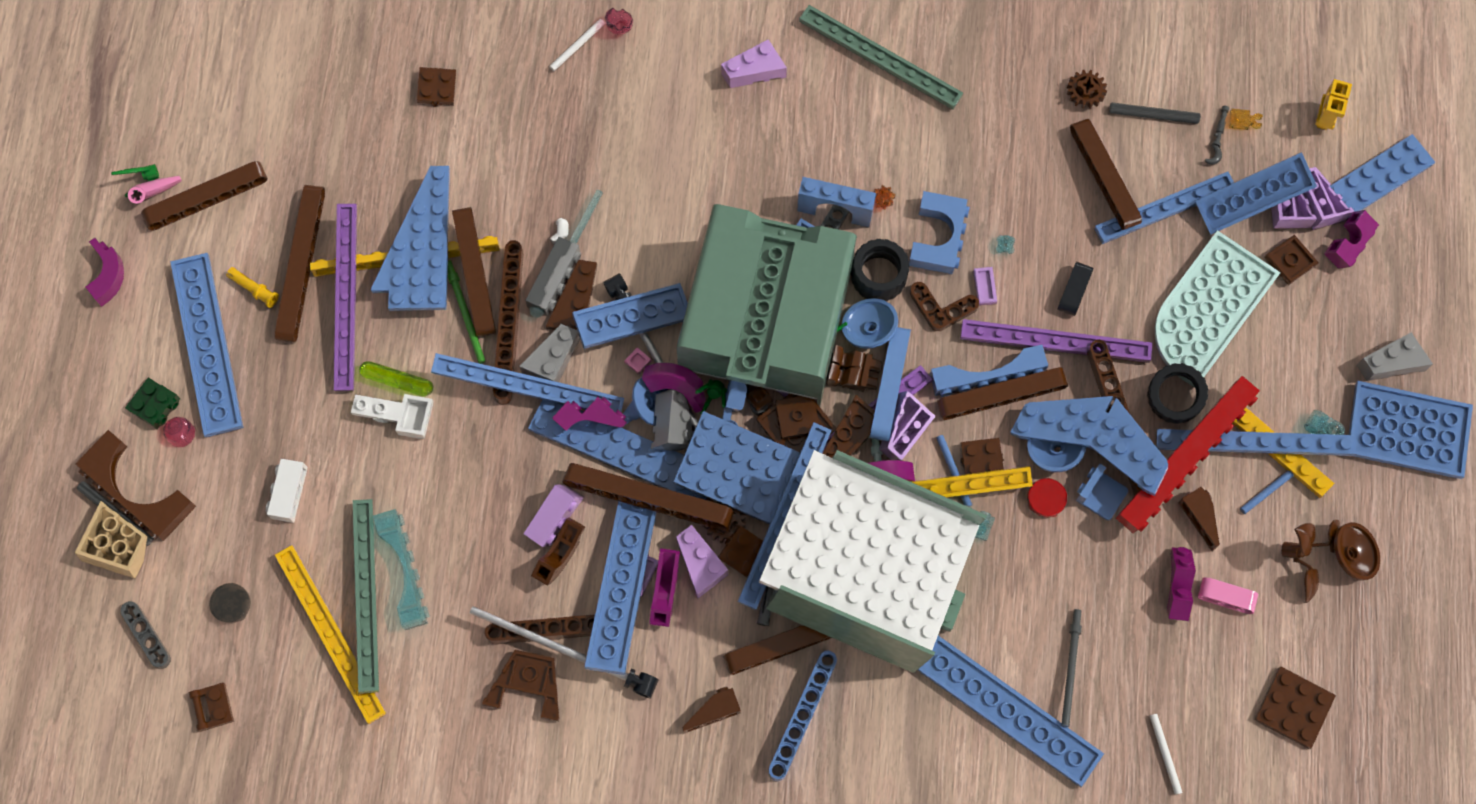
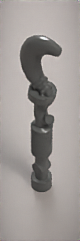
M1222 106L1221 119L1218 121L1216 133L1214 134L1216 139L1211 144L1212 148H1214L1215 156L1211 159H1205V162L1211 165L1219 163L1222 159L1220 140L1226 124L1225 118L1229 112L1228 106Z

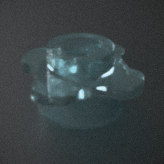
M1008 235L998 236L996 251L998 253H1014L1013 245L1015 238Z

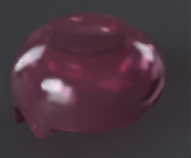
M611 8L606 12L605 22L611 33L621 35L628 33L632 29L633 18L624 9L616 11L614 8Z
M175 416L164 425L163 435L174 447H185L195 437L194 426L184 417Z

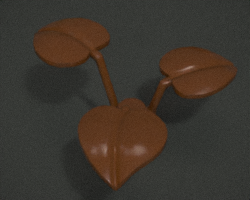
M1333 520L1330 523L1328 529L1329 541L1326 543H1314L1316 537L1315 526L1312 523H1305L1294 529L1299 543L1284 542L1282 544L1281 554L1283 557L1293 558V562L1300 563L1308 568L1304 578V603H1308L1315 596L1319 587V574L1317 569H1313L1311 565L1300 560V558L1310 555L1312 547L1330 546L1331 553H1335L1334 539L1337 530L1341 527L1339 520Z

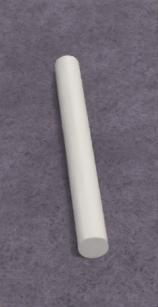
M599 19L549 66L550 69L555 71L604 26L605 22Z
M1150 715L1149 717L1174 794L1183 793L1158 715Z

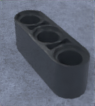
M1076 261L1057 310L1073 316L1076 315L1093 272V267Z

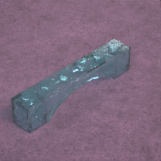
M396 509L373 515L377 534L396 551L403 566L404 589L397 607L402 628L409 630L428 624L427 618L430 615L427 606H423L422 599L425 596L422 587H418L417 580H420L417 568L414 569L412 565L415 558L412 550H408L407 544L410 543L408 533L403 531L402 526L405 525L403 515L399 514Z

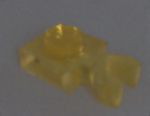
M1231 109L1229 128L1248 130L1249 126L1254 129H1260L1262 123H1257L1255 120H1261L1263 115L1256 113L1252 116L1250 115V110Z

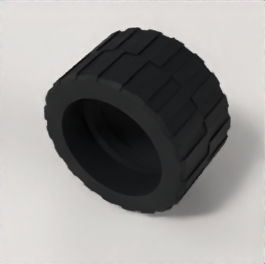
M888 239L870 240L861 245L855 253L851 270V280L855 290L867 299L876 298L884 301L894 299L902 292L906 285L909 273L908 256L902 247ZM883 258L895 265L898 274L890 282L876 283L865 276L862 267L871 259Z
M1173 363L1169 366H1164L1152 378L1147 392L1148 403L1153 413L1160 419L1165 420V422H1172L1174 424L1185 423L1195 418L1205 407L1206 400L1208 399V385L1205 378L1201 375L1200 371L1184 363ZM1183 376L1193 383L1196 389V398L1190 408L1177 412L1169 410L1162 404L1159 397V389L1161 384L1169 377Z

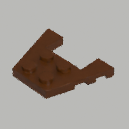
M515 650L501 671L502 673L491 687L490 692L484 698L482 705L501 709L505 689L543 696L545 701L541 718L559 722L555 659Z

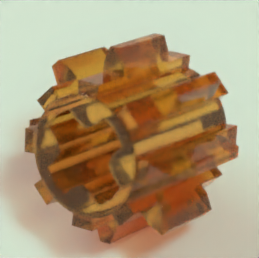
M882 185L880 189H874V193H876V208L883 207L886 210L887 206H893L892 199H895V194L891 192V187L886 188Z

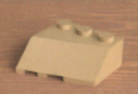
M100 501L75 554L82 562L135 579L144 562L147 536Z

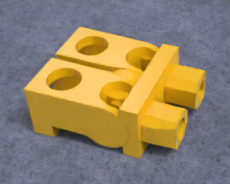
M1336 79L1332 81L1326 94H1323L1315 122L1317 128L1333 130L1337 117H1344L1352 87L1351 83Z

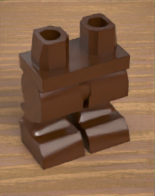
M836 345L827 385L847 387L864 392L865 389L876 390L878 378L868 375L869 371L879 373L882 362L873 359V354H865L856 350L844 353V348Z

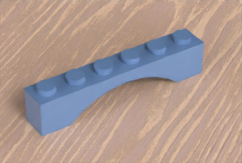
M1043 345L1024 348L1013 361L992 371L969 372L947 365L931 369L930 377L933 379L932 386L935 396L941 395V397L951 395L952 392L959 391L962 393L969 391L970 388H981L992 383H1000L1046 371L1048 362Z

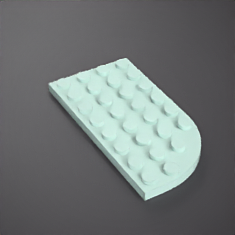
M1217 230L1164 301L1157 314L1155 342L1167 366L1173 363L1191 365L1205 377L1279 276L1280 272ZM1178 376L1182 380H1184L1185 382L1194 387L1193 383L1189 379L1183 376Z

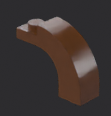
M568 517L550 550L538 560L531 576L547 586L551 584L563 571L580 543L579 539L585 526Z

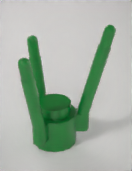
M155 164L111 172L112 175L141 172L143 179L148 181L159 178Z
M710 379L708 383L695 391L696 394H699L707 389L709 396L700 414L707 410L712 399H718L721 395L722 407L725 408L727 389L724 388V384L721 381Z

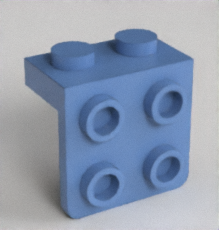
M1099 464L1097 468L1092 467L1087 477L1090 479L1087 484L1082 483L1077 493L1080 495L1076 501L1105 520H1110L1127 495L1128 488L1104 474L1103 472L1106 467Z

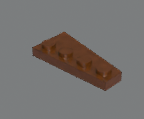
M578 260L548 320L546 329L555 330L560 324L577 330L572 312L589 308L598 266L597 262Z
M855 395L822 454L833 458L838 450L852 456L870 437L875 411L857 395Z

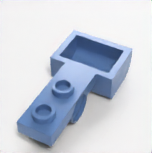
M732 380L728 382L726 406L723 408L722 419L735 425L737 423L731 420L732 412H739L744 407L747 393L745 383Z

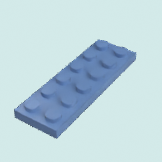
M1412 134L1338 180L1330 187L1337 195L1340 194L1343 197L1341 200L1348 208L1351 207L1354 211H1361L1433 166L1435 161Z
M1300 152L1195 200L1211 235L1216 233L1217 230L1225 229L1318 186L1303 153Z
M681 283L574 311L572 316L583 348L586 349L683 322L688 302Z

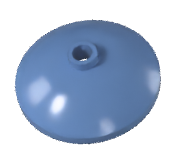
M876 298L865 299L851 306L845 313L842 324L844 322L848 324L842 328L846 340L852 345L865 349L875 348L885 344L894 336L898 328V315L894 307L887 301Z
M1032 438L1027 441L1028 453L1032 461L1041 469L1049 472H1064L1074 468L1082 460L1086 451V446ZM1056 447L1061 448L1058 452L1054 451Z

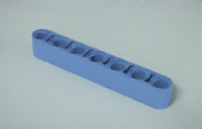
M898 327L894 336L889 340L870 438L889 441L911 329Z
M824 651L820 654L769 766V776L774 781H782L786 777L833 673L837 657L832 651ZM830 657L833 663L829 666L824 665L822 659ZM822 675L825 681L822 684H818L814 681V677ZM814 693L817 697L816 701H807L806 694ZM798 712H807L808 719L800 720L797 717ZM790 730H798L800 737L792 739L789 736ZM783 748H789L792 751V755L785 758L781 755L780 751ZM775 766H780L783 769L784 773L781 776H775L772 773V769Z

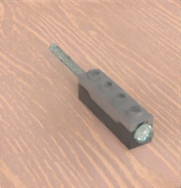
M596 190L570 241L558 237L525 300L533 317L540 318L543 314L548 316L549 312L554 310L557 303L556 299L558 295L562 294L565 288L564 283L573 272L572 267L574 263L580 260L581 252L577 242L603 194L602 191Z

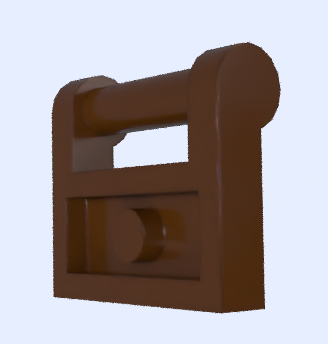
M224 682L188 693L195 710L198 723L196 725L197 732L234 722ZM206 696L211 721L209 722L205 721L200 700V697Z

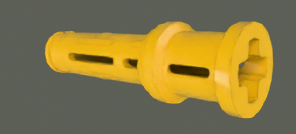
M234 267L227 271V278H230L251 292L254 299L261 300L265 303L266 307L271 308L277 303L279 294L268 290L266 285L256 283Z

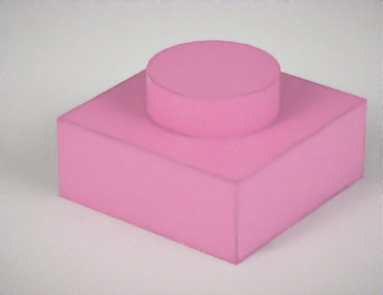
M637 347L624 362L639 375L652 361Z

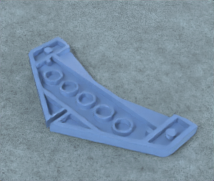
M1113 396L1029 402L1024 405L1010 432L1011 435L1020 439L1030 440L1032 438L1091 448L1133 480L1144 492L1155 496L1168 470L1167 459L1117 398L1109 413H1107Z

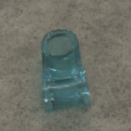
M1313 410L1304 425V428L1312 434H1332L1334 430L1335 435H1344L1345 428L1340 422H1337L1320 410Z

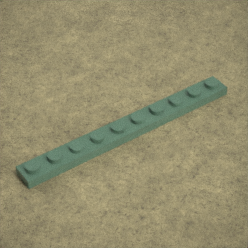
M808 5L799 18V22L953 110L963 96V92L811 5Z
M353 500L359 694L379 692L373 500Z

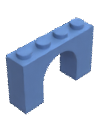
M802 177L798 193L797 211L815 215L818 205L834 204L852 213L851 224L870 227L876 193Z
M923 191L919 215L944 221L950 227L952 237L947 243L939 246L913 242L909 266L953 274L954 268L958 269L960 258L957 257V252L962 250L963 240H960V236L965 234L966 223H963L964 217L968 218L970 208L966 206L968 199Z

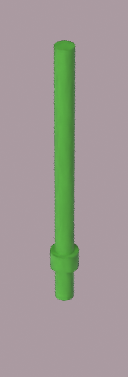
M448 260L447 278L449 284H452L479 364H483L486 361L459 284L458 273L455 272L452 261Z

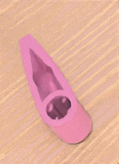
M174 176L135 185L129 190L128 199L135 204L141 203L143 200L172 188L182 180L180 176ZM135 190L142 193L140 199L133 197Z

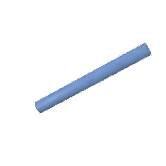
M937 436V442L951 475H960L944 436ZM961 495L964 505L967 507L972 506L969 495Z
M1289 470L1242 506L1240 510L1244 514L1249 512L1294 476L1293 473Z

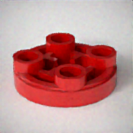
M1043 478L1036 481L1028 492L1029 509L1042 517H1056L1062 512L1067 503L1065 488L1061 483L1051 478Z

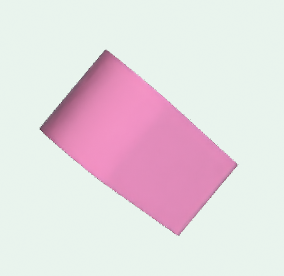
M1202 578L1198 598L1242 613L1254 614L1258 593L1212 578Z

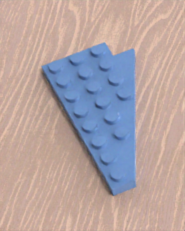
M449 166L429 167L371 287L372 293H389V311L447 309Z

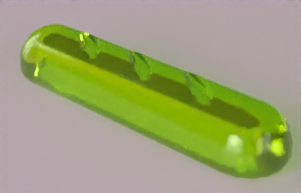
M366 361L359 367L361 376L366 379L425 397L430 395L434 388L433 383L428 379L378 363Z

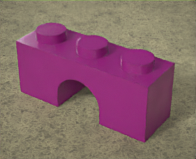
M1365 210L1355 211L1343 225L1349 232V241L1346 238L1333 240L1324 253L1338 269L1351 267L1355 264L1356 258L1365 249L1366 243L1374 236L1375 230L1379 226Z

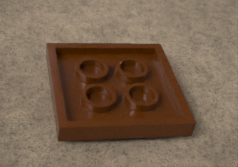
M789 394L783 399L799 397L800 395ZM815 402L819 425L830 429V434H832L837 428ZM776 404L756 418V421L772 441L801 452L807 435L782 439Z
M1279 667L1254 720L1311 749L1336 695L1283 667Z

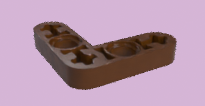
M915 282L910 289L911 298L934 331H942L975 313L979 307L978 298L974 295H967L941 309L924 283ZM916 288H918L919 290L922 289V296L924 299L921 302L920 300L922 297L919 293H915ZM968 301L970 303L974 302L973 308L971 306H968L965 308L963 312V307L967 305ZM930 302L934 308L931 311H927L924 309L923 304ZM951 309H957L960 315L958 317H952L949 314V311ZM936 311H937V313H936L935 316H936L937 320H942L941 325H939L938 323H937V324H934V323H935V317L933 316V314H934Z

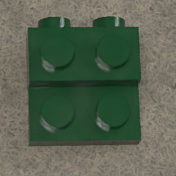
M148 377L125 409L158 430L160 426L166 423L170 412L178 407L180 398L171 390Z

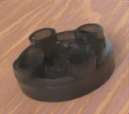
M227 583L219 586L212 593L209 606L211 613L219 621L235 623L245 619L250 609L251 600L249 593L242 586L235 583Z

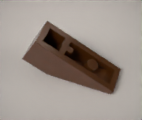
M1201 486L1183 497L1178 504L1211 551H1214L1220 545L1214 506L1210 493Z
M723 687L718 689L717 693L682 727L684 734L741 714L733 688Z

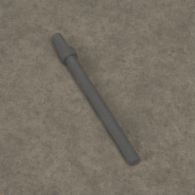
M1074 609L1073 621L1070 624L1069 630L1071 640L1061 723L1063 727L1070 726L1079 635L1082 632V625H1080L1082 611L1079 609Z

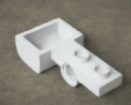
M404 394L402 403L355 395L351 414L372 418L381 423L395 422L397 423L395 430L398 435L424 439L434 401L430 398Z

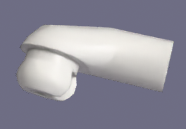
M557 219V233L550 238L553 244H555L558 237L566 238L568 236L569 224L566 219Z

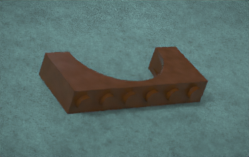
M107 430L76 462L75 465L80 468L78 472L86 479L89 477L94 481L91 484L99 491L104 489L107 492L105 496L113 503L118 501L121 504L119 508L125 514H133L135 516L133 521L140 527L145 525L149 528L147 533L155 540L159 537L164 541L193 511L196 505L179 490H176L169 497L150 504H138L125 499L116 483V468L127 446L112 432Z

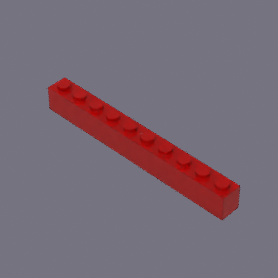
M1244 376L1236 380L1168 457V470L1155 496L1140 489L1116 516V519L1131 533L1134 534L1138 530L1142 532L1149 524L1147 519L1150 516L1154 518L1161 510L1159 508L1161 503L1164 502L1166 504L1173 497L1171 492L1175 488L1178 490L1186 482L1183 478L1187 474L1191 476L1198 468L1196 466L1199 460L1203 462L1210 454L1208 450L1211 446L1215 448L1222 441L1220 436L1223 433L1227 434L1234 427L1232 422L1235 419L1239 421L1244 416L1246 406L1251 407L1257 401L1256 395L1260 390Z

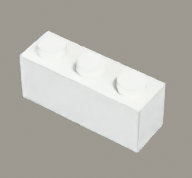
M281 459L280 464H277L275 469L276 480L275 483H272L270 489L272 494L271 500L266 505V513L271 519L294 523L308 468L304 462Z

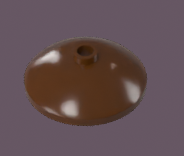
M1350 522L1342 525L1337 530L1334 539V551L1339 565L1349 576L1356 580L1365 581L1373 578L1380 568L1381 561L1380 551L1375 538L1361 524Z

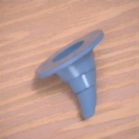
M642 377L639 378L632 390V402L623 412L626 416L624 419L627 422L626 424L641 418L647 424L656 426L657 417L654 416L656 394L668 389L650 392Z

